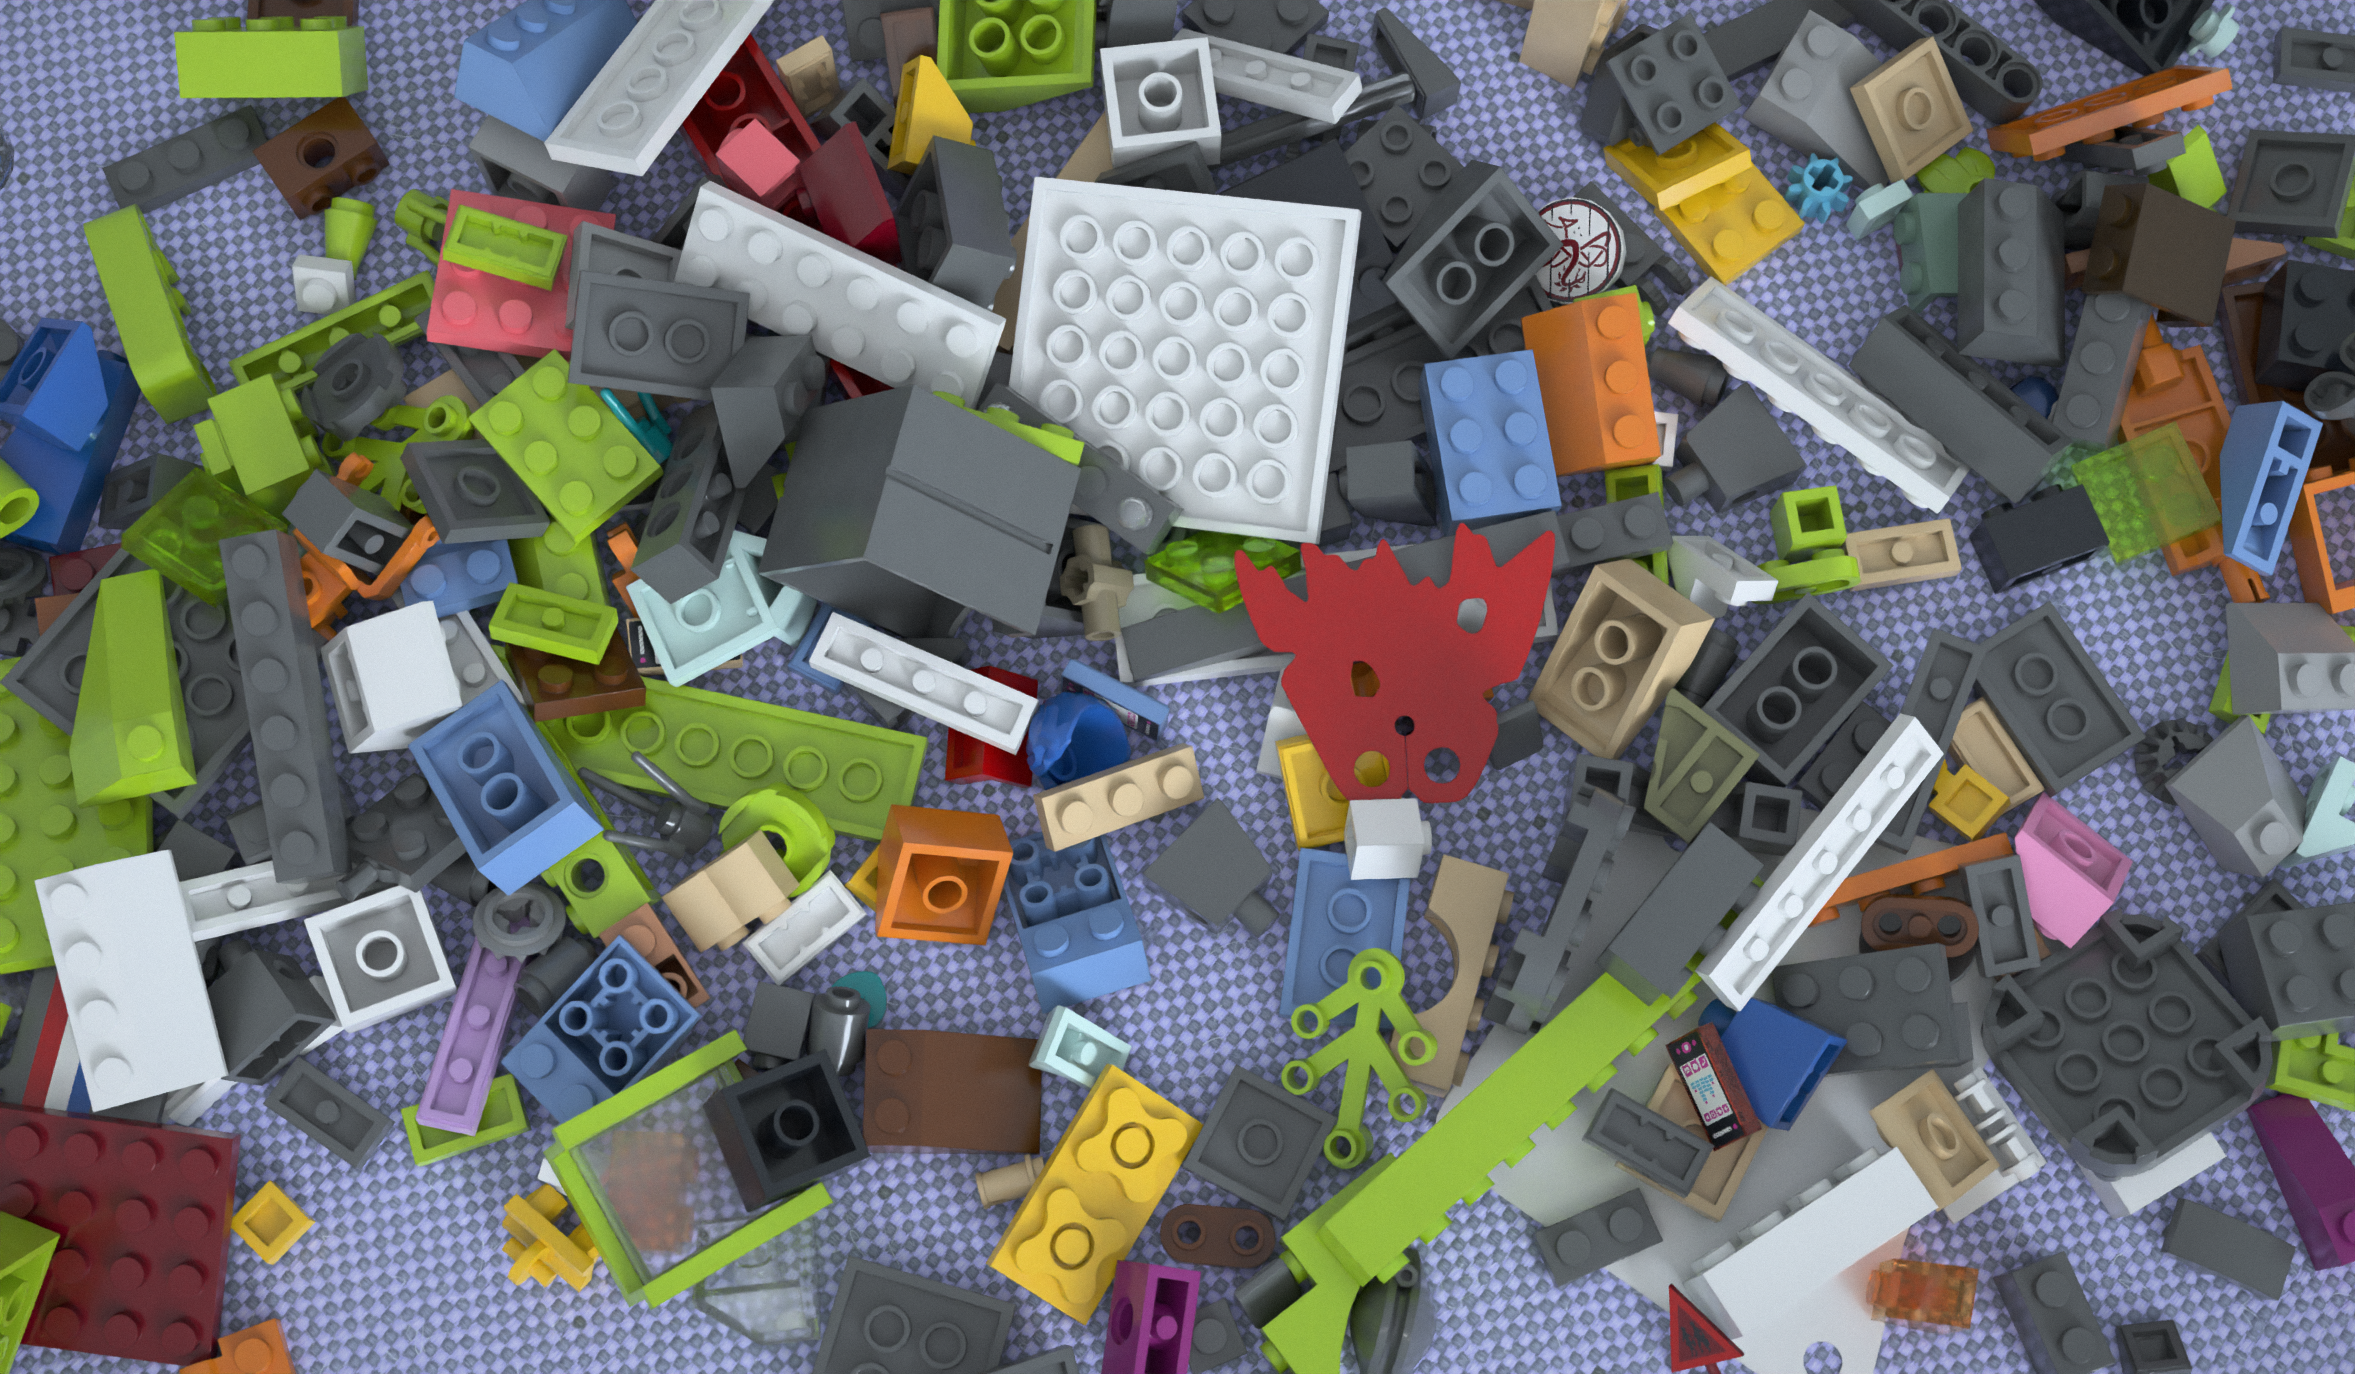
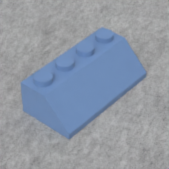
M527 0L464 40L454 98L545 142L638 22L626 0Z

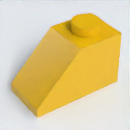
M920 55L903 65L887 167L889 170L913 175L933 135L976 146L975 141L971 139L973 128L971 118L931 57Z

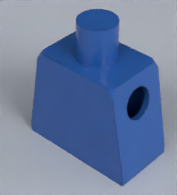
M1751 997L1743 1009L1738 1012L1725 1006L1720 999H1714L1706 1006L1698 1020V1026L1718 1040L1709 1058L1719 1079L1769 1128L1786 1131L1791 1129L1848 1041V1039L1838 1033L1777 1005Z

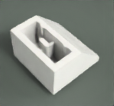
M422 601L347 626L321 648L323 662L349 754L409 748L408 744L463 706L460 697V682L453 673L445 645V630L438 620L433 601Z

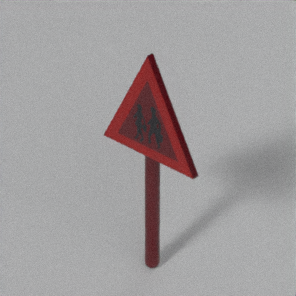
M1672 1283L1669 1285L1671 1373L1704 1365L1708 1374H1721L1716 1362L1745 1355L1733 1341Z

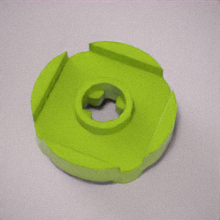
M774 782L766 787L748 791L734 802L723 815L719 824L718 836L722 833L724 850L720 855L760 829L768 840L769 837L764 832L767 830L772 833L777 832L783 837L787 851L785 852L779 848L776 852L800 884L787 898L798 896L808 890L821 877L829 864L831 849L835 845L836 840L833 828L827 823L822 812L809 798L792 790L785 783Z

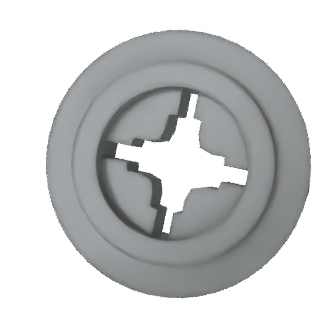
M526 883L509 896L499 887L492 890L481 899L473 914V930L480 949L488 948L493 952L498 961L505 956H513L521 964L528 955L535 953L542 956L546 955L550 945L562 940L563 929L566 924L565 908L559 897L548 888L534 883ZM530 912V928L522 926L517 932L511 934L509 921L518 923Z

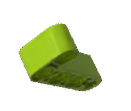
M133 204L84 223V232L126 356L144 396L167 425L210 409L207 399L218 395V392L207 368L192 348L152 231L138 205Z

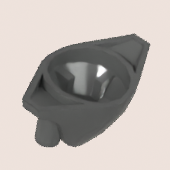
M1404 1249L1402 1252L1410 1261L1384 1285L1376 1276L1372 1278L1353 1303L1349 1321L1350 1335L1360 1374H1409L1423 1358L1433 1342L1436 1330L1435 1307L1418 1250Z

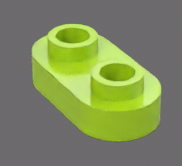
M1827 549L1811 555L1812 561L1790 565L1787 560H1773L1759 564L1757 567L1777 579L1778 584L1772 601L1751 602L1754 604H1776L1802 599L1807 592L1812 596L1854 587L1861 582L1857 558L1845 556L1843 549Z

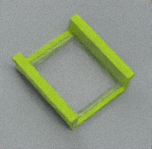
M736 1029L551 1130L556 1142L543 1153L629 1308L645 1300L650 1310L654 1309L833 1203L823 1183L820 1182L808 1190L800 1191L747 1213L703 1108V1104L720 1089L744 1080L733 1062L734 1058L747 1050Z

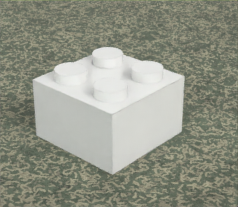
M1208 37L1100 49L1101 83L1113 169L1195 141L1207 165L1220 164L1221 129Z
M398 885L304 920L342 1028L349 1034L457 994L458 987L422 889L415 893Z

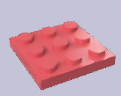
M451 189L427 327V341L543 358L553 349H556L569 362L573 330L565 328L574 229L582 221L615 230L616 214ZM459 204L567 235V248L552 291L443 260V248Z

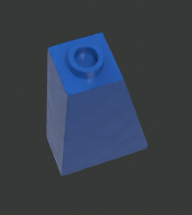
M106 350L97 351L109 405L101 417L104 420L103 428L90 445L83 446L80 452L61 449L16 427L0 448V456L39 495V506L32 518L19 529L1 538L0 541L55 556L80 551L103 492L105 475L111 471L141 393V389L126 358Z

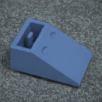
M1042 831L1009 841L1013 850V856L1003 887L1043 1014L1052 1011L1057 1005L1062 1007L1071 1006L1151 981L1142 938L1105 834L1056 852L1046 848Z
M618 935L501 1060V1063L563 1124L662 1070L702 1015L622 935ZM610 1132L592 1142L602 1141Z

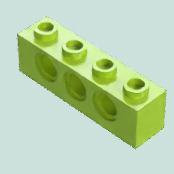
M526 711V712L529 714V716L531 717V719L533 720V718H532L530 712ZM545 721L534 722L582 791L604 830L541 873L543 879L551 887L554 888L559 885L569 900L570 904L565 909L575 927L582 934L585 935L590 932L592 937L597 939L600 938L598 934L642 905L648 903L653 906L662 898L628 846L606 841L603 838L605 830L617 831L585 781L578 776L577 769ZM590 859L598 861L604 869V881L595 891L587 888L581 878L582 868Z

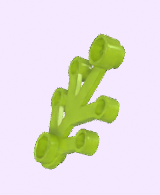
M445 395L434 400L428 408L398 404L393 408L385 409L381 417L379 415L369 423L382 431H389L395 426L417 430L402 443L356 436L352 440L344 441L339 449L343 440L327 432L322 441V449L327 456L341 463L353 452L359 456L364 455L371 462H376L370 474L358 487L372 493L383 487L380 496L385 498L398 511L403 503L406 507L425 514L427 511L421 499L417 500L418 493L400 459L407 443L470 440L475 428L468 419L472 413L467 403L456 396Z
M1370 948L1358 953L1349 965L1347 983L1318 1003H1308L1297 1007L1291 1017V1025L1294 1032L1301 1038L1312 1039L1326 1033L1331 1019L1358 1004L1355 1026L1309 1058H1301L1289 1062L1281 1073L1284 1088L1294 1095H1302L1313 1091L1318 1086L1320 1078L1348 1060L1338 1122L1333 1126L1323 1146V1151L1328 1161L1341 1169H1350L1363 1164L1370 1158L1373 1152V1136L1370 1130L1362 1123L1372 1067L1390 1094L1388 1109L1394 1119L1403 1123L1411 1122L1423 1116L1427 1109L1425 1093L1417 1086L1412 1085L1379 1032L1382 1010L1401 1036L1398 1043V1052L1405 1063L1418 1066L1431 1061L1437 1053V1040L1430 1031L1422 1028L1401 995L1405 981L1401 962L1392 952L1383 948ZM1370 967L1376 968L1381 974V984L1378 988L1372 987L1367 981L1366 975ZM1308 1010L1312 1011L1318 1019V1025L1314 1031L1309 1030L1304 1023V1015ZM1413 1037H1418L1424 1042L1426 1050L1423 1057H1417L1412 1053L1410 1042ZM1298 1066L1307 1072L1308 1082L1305 1087L1298 1085L1294 1079V1071ZM1404 1093L1410 1095L1415 1101V1110L1412 1114L1406 1113L1401 1108L1400 1098ZM1339 1136L1349 1140L1351 1144L1349 1156H1344L1338 1151L1337 1139Z

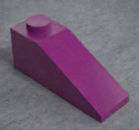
M2287 1093L2249 1106L2246 1111L2315 1270L2335 1268L2355 1262V1167L2309 1099Z

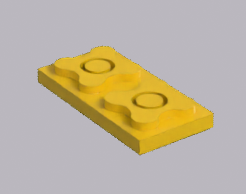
M1107 1063L985 1264L1085 1326L1115 1277L1117 1260L1124 1261L1196 1141L1204 1124L1113 1064Z

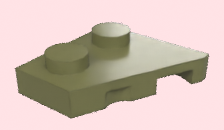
M1672 687L1667 694L1643 810L1689 845L1759 758L1760 754Z

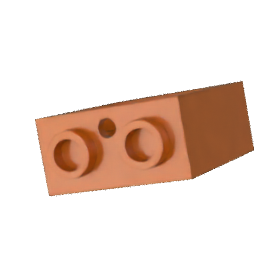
M2355 457L2348 459L2350 468L2333 472L2331 465L2313 467L2307 470L2288 527L2305 603H2319L2328 614H2335L2355 608V579L2334 584L2314 494L2355 484Z

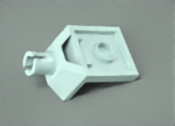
M734 530L719 579L672 604L668 603L642 579L626 586L669 684L679 687L774 636L794 648L799 646L809 629L817 600L757 573L767 539Z

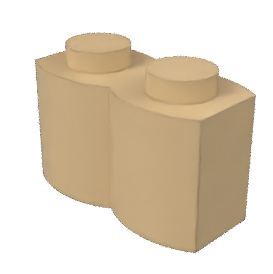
M760 829L678 882L661 898L700 953L717 944L722 952L740 941L750 932L745 924L757 917L760 918L763 924H767L790 908L792 903L787 897L800 884Z

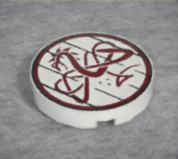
M1575 197L1551 201L1537 211L1564 244L1536 273L1549 301L1567 305L1573 303L1574 299L1605 292L1612 284H1615L1623 271L1627 251L1623 230L1610 212L1591 200Z

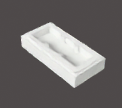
M831 870L817 880L808 890L791 902L792 906L772 921L764 924L742 942L779 986L787 982L867 915Z

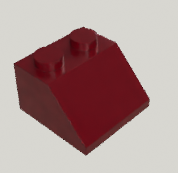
M856 121L845 124L799 166L803 187L795 189L798 203L806 221L816 218L821 233L890 265L902 262L894 216Z

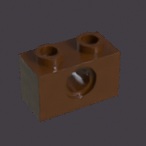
M346 97L336 98L252 151L300 221L309 215L324 212L325 209L331 207L332 198L341 196L355 186H363L372 182L382 169L390 165L378 142ZM334 156L328 165L320 168L315 167L320 159Z

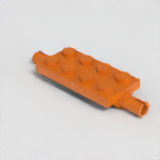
M2151 312L2117 440L2172 577L2212 565L2214 568L2219 567L2233 603H2264L2270 599V596L2265 590L2259 573L2224 555L2219 455L2231 423L2230 415L2201 345L2178 350L2173 348L2170 342L2165 343L2153 312Z

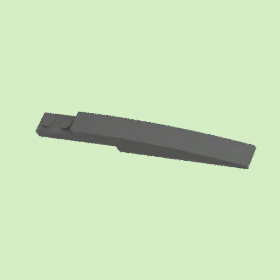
M1658 492L1558 516L1555 510L1471 530L1473 534H1481L1486 537L1495 564L1498 567L1506 564L1543 533L1552 531L1555 534V549L1551 578L1591 569L1598 564L1629 558L1633 559L1667 551L1674 544ZM1455 535L1392 551L1411 585L1418 584L1427 576L1432 579L1437 588H1441L1449 582ZM1367 558L1348 562L1346 565L1356 571L1362 561ZM1306 574L1283 580L1290 592L1304 602L1308 601ZM1241 593L1121 628L1134 683L1271 651L1260 641Z

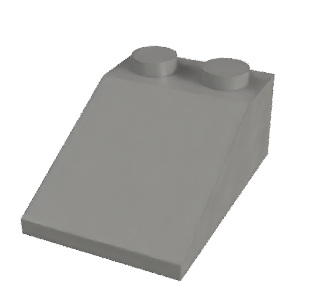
M1809 10L1789 37L1744 113L1743 118L1808 157L1815 153L1818 159L1831 161L1834 158H1838V166L1842 170L1843 176H1852L1853 180L1851 183L1864 191L1879 183L1885 187L1889 181V177L1849 89L1883 64L1855 36Z

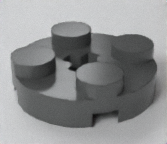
M373 332L374 337L367 339L361 333H356L335 343L319 358L312 369L319 375L314 383L313 390L309 389L306 385L304 386L301 403L305 415L322 430L334 434L340 440L349 441L359 435L363 427L376 419L385 409L397 406L406 395L407 384L402 380L404 372L403 357L400 351L381 334Z

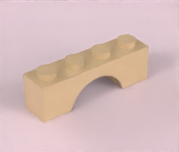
M1443 854L1437 868L1424 919L1442 934L1450 948L1454 964L1453 981L1449 993L1443 1000L1424 1012L1414 1014L1422 1028L1430 1031L1435 1036L1438 1045L1437 1053L1431 1061L1422 1065L1412 1066L1405 1063L1399 1055L1398 1043L1401 1036L1394 1026L1388 1042L1390 1050L1412 1085L1417 1086L1425 1093L1441 1098L1447 1095L1451 1084L1458 1087L1462 1085L1470 1054L1460 1051L1466 1030L1476 1032L1485 1003L1484 999L1475 997L1481 976L1491 978L1500 948L1499 945L1490 943L1495 923L1506 924L1514 898V892L1505 890L1509 873ZM1413 1037L1410 1042L1411 1051L1415 1056L1423 1057L1426 1050L1425 1044L1420 1038Z

